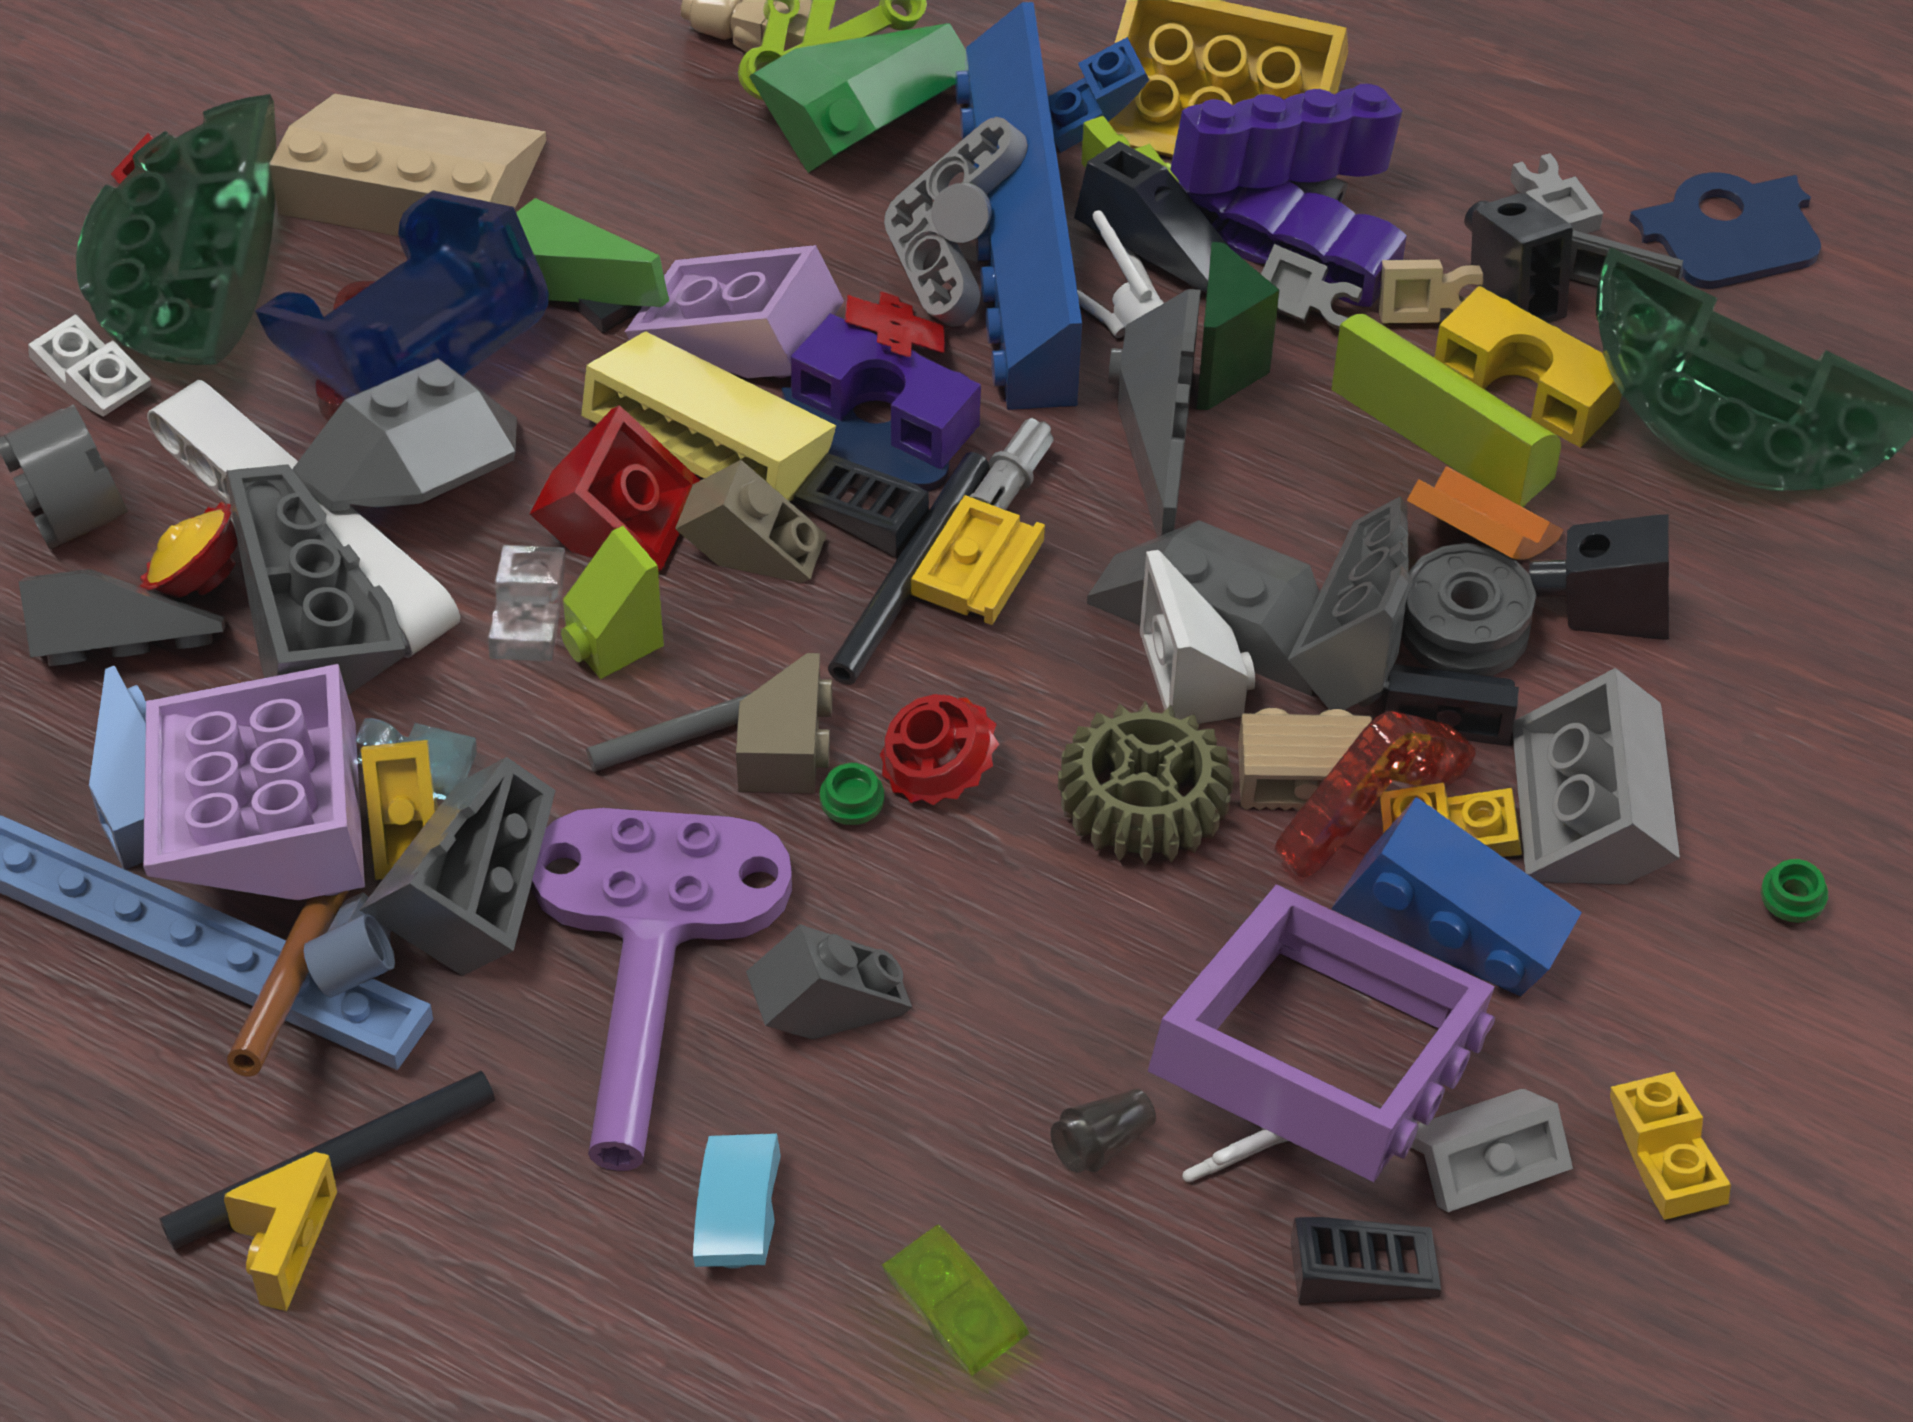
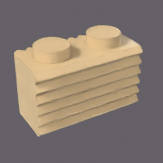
M1278 708L1263 709L1256 714L1242 713L1238 741L1241 807L1246 810L1253 806L1258 810L1268 807L1272 811L1278 807L1285 811L1291 807L1297 811L1303 808H1307L1310 811L1316 808L1322 811L1332 808L1336 812L1343 808L1349 812L1356 808L1361 812L1370 809L1375 779L1371 716H1353L1348 711L1341 709L1328 710L1320 715L1288 714L1286 711Z

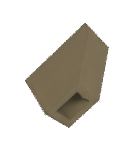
M742 460L693 484L675 528L718 566L799 583L810 580L827 535Z
M806 653L740 701L736 744L738 792L815 794L817 768H829L830 730L819 729V717L832 716L833 689L832 679H820V653Z

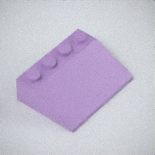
M339 664L146 701L144 869L148 877L293 900L323 895L331 896L344 891L365 887L356 727Z

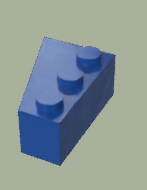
M1417 797L1364 855L1331 908L1342 915L1520 997L1550 969L1582 913Z

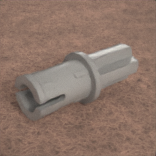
M1033 418L1025 420L1004 451L995 452L989 460L990 471L975 492L969 497L1006 510L1019 490L1028 489L1033 482L1034 475L1032 471L1054 441V437L1050 433L1051 427L1046 422H1039Z

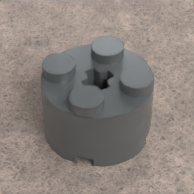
M74 404L65 409L56 410L0 436V454L9 472L11 473L20 468L24 472L14 477L13 480L29 511L33 512L41 507L44 511L43 514L33 519L50 551L100 528L128 512L108 468L105 466Z

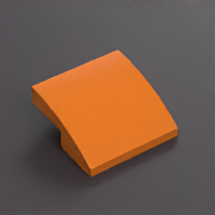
M1447 466L1435 487L1418 479L1407 499L1408 502L1516 560L1529 559L1542 553L1556 543L1564 531L1555 524Z

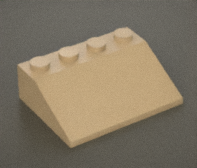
M333 94L288 127L269 164L278 214L492 254L487 235L512 216L546 142V132Z

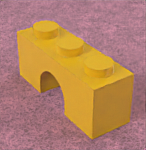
M1478 286L1439 325L1434 355L1435 359L1483 389L1495 379L1506 375H1519L1533 380L1538 385L1531 419L1579 448L1619 408L1628 369L1627 366L1614 360L1609 355L1592 348L1481 286Z

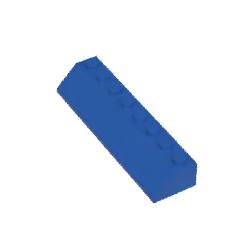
M1022 2L966 47L965 70L956 71L957 104H967V108L960 109L962 140L986 120L999 117L1007 120L1025 135L1028 144L1026 156L1020 166L987 194L992 207L991 221L987 229L975 238L977 260L988 261V267H981L983 302L993 301L994 307L986 309L988 344L998 343L999 351H992L991 355L993 385L1004 386L1007 410L1078 405L1082 319L1034 2Z

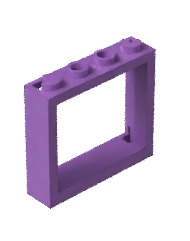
M1276 884L1162 1018L1148 1072L1375 1182L1393 1155L1402 1159L1406 1157L1418 1131L1419 1124L1417 1122L1425 1125L1431 1122L1445 1092L1443 1085L1454 1089L1458 1084L1470 1058V1051L1468 1050L1475 1053L1481 1051L1485 1037L1495 1022V1017L1486 1013L1495 986ZM1279 954L1287 956L1439 1028L1380 1109L1217 1030Z

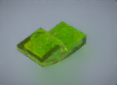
M939 1224L882 1264L890 1283L926 1319L936 1340L971 1376L975 1375L1030 1334L1025 1323L999 1290Z

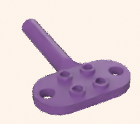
M596 808L574 811L554 820L545 829L531 882L532 893L542 910L563 925L584 930L606 931L623 938L588 1152L590 1159L598 1166L610 1170L628 1171L639 1167L643 1163L676 947L682 942L696 938L720 940L747 937L767 928L786 908L792 892L789 853L776 834L757 822L726 816ZM559 858H569L579 863V866L574 871L567 874H554L545 869L549 863ZM754 872L769 873L776 878V881L770 886L758 889L749 887L742 882L747 875Z

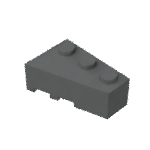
M508 757L457 783L360 908V911L364 914L372 915L380 924L461 976L513 952L556 790Z

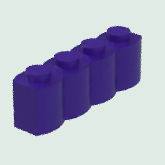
M1359 84L1355 88L1342 90L1335 95L1322 89H1310L1305 93L1290 96L1285 100L1275 95L1260 94L1252 99L1240 101L1235 105L1223 100H1207L1203 104L1193 105L1182 110L1170 170L1187 192L1199 194L1227 192L1238 186L1268 188L1284 184L1289 180L1296 182H1320L1332 179L1337 175L1363 177L1380 174L1389 167L1403 110L1383 88L1373 84Z
M1290 181L1268 188L1238 186L1230 191L1215 194L1187 192L1179 182L1228 246L1241 258L1255 263L1266 264L1275 244L1328 266L1329 270L1324 282L1329 284L1347 282L1362 288L1363 294L1359 303L1347 297L1338 298L1349 304L1371 307L1380 295L1382 260H1403L1407 235L1399 228L1375 216L1355 214L1344 204L1328 196L1317 193H1304Z

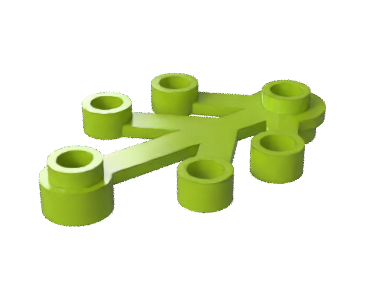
M766 0L763 6V13L767 19L762 44L761 47L749 50L742 58L738 68L739 81L749 95L763 101L749 78L756 70L765 67L796 48L872 36L888 27L895 30L911 29L924 14L927 6L926 0H880L879 6L830 30V21L837 0H812L802 43L784 51L788 25L797 15L800 9L799 0ZM780 1L785 3L790 13H780L775 9L773 2ZM891 5L903 7L907 16L897 13Z

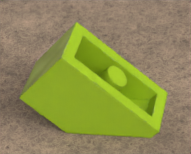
M621 526L610 533L563 599L566 627L561 629V636L564 645L574 660L577 662L585 660L600 679L664 646L658 565L628 530Z

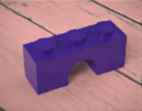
M832 313L824 319L791 355L792 398L840 421L855 406L863 402L885 401L891 403V446L940 470L980 426L981 384L970 380L960 372L949 370L930 361L911 350V357L891 352V347L877 343L876 334L865 328L846 323L844 319Z

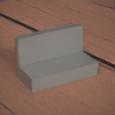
M1526 1089L1515 1090L1433 1118L1428 1125L1419 1123L1416 1137L1411 1148L1425 1155L1437 1207L1447 1212L1573 1169L1558 1103Z

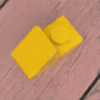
M428 740L363 746L361 748L375 880L384 879L438 809L437 797H434Z
M314 1152L228 1192L224 1197L232 1229L238 1233L254 1237L247 1256L246 1271L249 1275H252L260 1305L287 1311L337 1194L329 1155Z

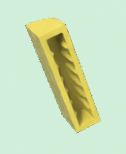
M646 331L586 365L581 416L598 424L612 408L620 405L691 472L704 479L742 460L790 502L794 499L795 493L829 452L833 441L836 425Z

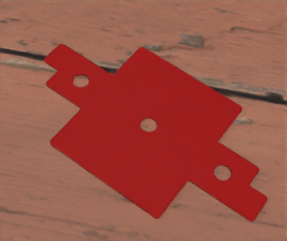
M880 291L879 304L847 295L845 322L877 332V343L891 347V352L911 357L912 344H916L944 353V325L914 316L913 306L900 302L898 296Z

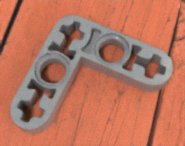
M990 118L980 124L897 195L889 204L885 213V229L923 308L928 314L950 327L962 325L975 314L979 306L981 294L979 286L957 242L945 239L936 230L931 217L932 199L935 200L936 196L943 189L947 188L954 176L960 172H964V183H970L979 187L987 195L1020 166L1027 153L1028 144L1026 137L1003 118ZM940 246L941 251L938 260L932 267L924 270L923 263L927 254L935 247ZM945 283H948L953 287L950 291V295L947 289L942 287V285H944Z

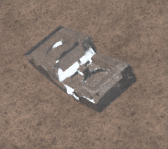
M503 546L495 580L497 602L488 637L489 659L552 661L563 591L565 548Z

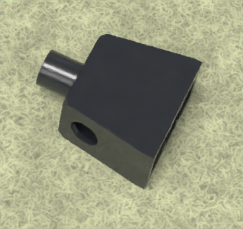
M1518 193L1493 202L1484 200L1472 205L1465 215L1464 223L1472 232L1471 265H1480L1483 272V285L1479 286L1510 301L1517 307L1547 323L1567 317L1573 226L1528 194Z
M1669 514L1573 525L1567 530L1566 559L1530 560L1529 575L1536 597H1567L1568 626L1573 630L1651 639H1669Z

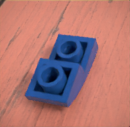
M1128 37L1079 62L1078 65L1084 78L1048 96L1054 141L1060 153L1083 140L1084 122L1100 116H1104L1109 122L1139 94L1149 81Z

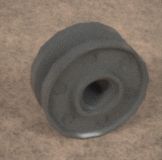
M1466 543L1442 546L1422 556L1409 571V584L1401 633L1405 647L1420 664L1430 669L1494 676L1512 667L1526 651L1530 635L1531 619L1536 598L1530 575L1515 559L1492 547Z

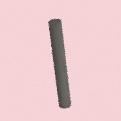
M749 694L587 747L586 753L590 766L596 772L738 724L739 703Z

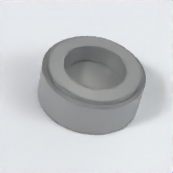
M956 183L943 189L936 196L932 205L931 217L936 230L941 236L952 242L964 243L977 238L987 229L992 217V207L989 198L982 189L970 183Z

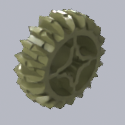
M1144 701L1138 712L1130 713L1119 703L1112 719L1096 712L1094 719L1091 721V726H1078L1076 734L1073 736V743L1066 744L1061 758L1062 770L1058 772V790L1062 797L1061 807L1064 811V817L1073 818L1076 836L1091 834V842L1095 852L1109 845L1114 846V852L1118 861L1128 852L1139 853L1145 866L1152 857V854L1159 852L1172 863L1178 854L1179 846L1195 854L1198 846L1201 844V838L1213 839L1215 832L1219 829V821L1224 820L1225 815L1228 814L1231 799L1229 794L1232 793L1233 775L1231 774V768L1228 767L1229 757L1226 747L1217 746L1214 729L1198 730L1199 724L1195 714L1182 720L1175 718L1176 714L1172 705L1163 713L1151 712L1146 701ZM1109 767L1112 771L1110 781L1100 785L1096 778ZM1189 779L1194 788L1189 794L1182 797L1178 793L1180 784Z

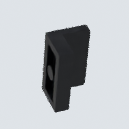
M1394 664L1388 677L1389 686L1386 691L1382 730L1509 746L1519 687H1515L1513 680Z

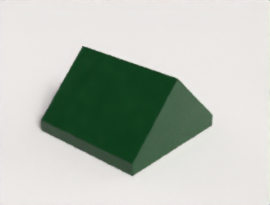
M1221 242L1211 243L1196 409L1199 410L1213 408L1269 374L1271 369L1280 290L1226 244Z

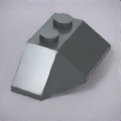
M438 359L345 399L292 470L311 495L330 511L349 510L350 504L370 507L419 504L514 461L517 417L479 387Z
M1197 520L1115 554L1087 596V604L1140 625L1146 552L1159 550L1232 628L1240 653L1248 652L1250 654L1256 674L1310 696L1314 693L1313 689L1288 661L1320 593L1312 569L1307 563Z

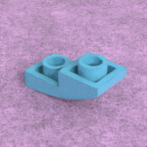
M777 1134L708 1137L696 1208L693 1245L695 1267L723 1266L726 1268H740L747 1265H765L775 1223L771 1197L781 1157Z

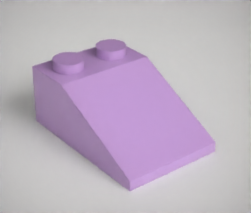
M816 245L675 260L664 275L669 302L663 307L642 306L625 333L629 340L646 331L727 372L746 378L771 376L785 378L791 376V355L830 313L834 315L837 313L844 299Z

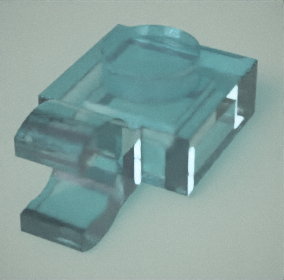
M365 718L356 737V743L364 746L428 740L434 797L445 800L457 783L467 778L477 755L476 738L418 723L414 724L409 737H405L392 725L382 720ZM361 753L358 757V763L362 764Z

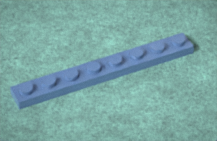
M0 815L1 894L245 1003L254 1005L286 940ZM309 972L285 1020L398 1070L433 1021L431 1004L375 979H370L330 998L319 989Z

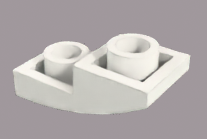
M76 314L28 344L29 357L44 373L81 404L103 417L151 386V379L113 340L105 345Z

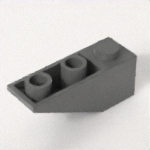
M91 569L30 576L19 581L30 657L47 655L49 666L86 661L85 650L111 647L112 657L144 654L150 652V641L172 638L175 640L176 649L210 645L214 643L212 633L223 632L226 628L224 616L150 590L147 591L145 588Z

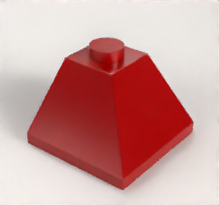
M618 405L612 408L552 470L529 515L572 553L590 558L595 556L613 530L624 526L655 561L659 572L662 570L679 536V532L675 528L693 484L701 480Z

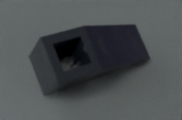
M1120 141L1089 160L1086 164L1074 219L1094 229L1098 235L1102 236L1093 220V213L1098 210L1102 211L1125 248L1140 255L1147 263L1159 266L1186 281L1193 289L1207 293L1211 243L1221 242L1227 246L1228 244L1164 165Z

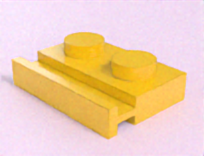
M964 495L911 578V595L966 616L972 611L984 616L985 623L993 625L1044 542L1045 524L1036 522L1033 527L1020 522V515Z

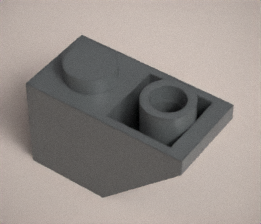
M801 924L746 971L765 1026L812 1040L904 1015L912 1008L902 981V968L892 954L882 949L871 948L844 939L839 935L822 932Z

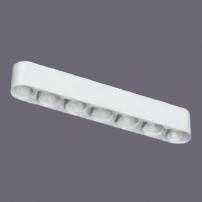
M202 380L195 381L147 413L150 428L160 444L227 504H230L226 482L227 470L289 464L293 469L298 462ZM314 498L327 514L326 524L343 546L349 544L360 558L359 567L374 587L380 585L390 597L406 648L404 657L410 658L460 622L458 607L449 592L351 506L349 510L330 511Z

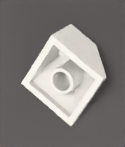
M1159 550L1147 551L1140 635L1164 710L1172 705L1176 714L1175 718L1179 720L1195 714L1198 724L1241 717L1245 709L1247 690L1254 689L1255 672L1250 654L1248 652L1240 653L1232 628Z

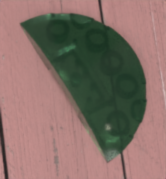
M271 94L247 97L207 109L202 113L204 118L203 124L190 129L178 137H174L168 131H164L133 155L135 168L120 185L115 188L106 184L93 202L84 221L76 253L78 285L85 300L89 301L97 323L121 345L128 346L155 360L175 364L213 365L220 363L228 356L241 339L252 318L261 292L272 239L275 193L269 164L276 152L274 100Z
M1612 247L1609 248L1600 271L1596 292V319L1599 323V333L1605 361L1620 393L1627 399L1636 414L1644 421L1646 427L1664 444L1687 461L1726 480L1753 488L1772 491L1822 490L1840 486L1863 477L1866 472L1874 469L1885 460H1890L1913 437V391L1827 350L1823 352L1818 360H1815L1713 311L1718 298Z

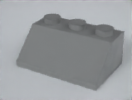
M1614 668L1514 720L1513 741L1526 874L1538 882L1628 884L1680 859L1662 708L1659 701Z

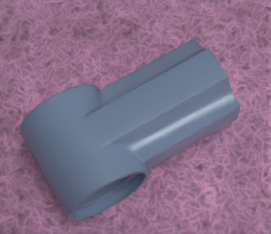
M365 893L357 894L344 901L327 933L304 944V956L308 970L319 989L330 998L394 968L395 958L390 944L391 930L380 924L372 915L364 914L360 911V908L369 898Z

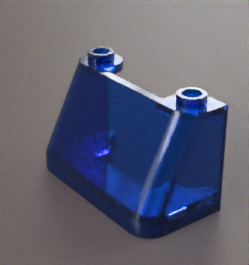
M432 190L413 203L403 213L399 222L398 236L407 257L405 262L325 317H323L318 305L311 297L304 293L290 291L277 295L255 310L257 317L273 345L344 400L438 359L463 376L533 326L544 315L548 306L549 292L547 283L514 207Z

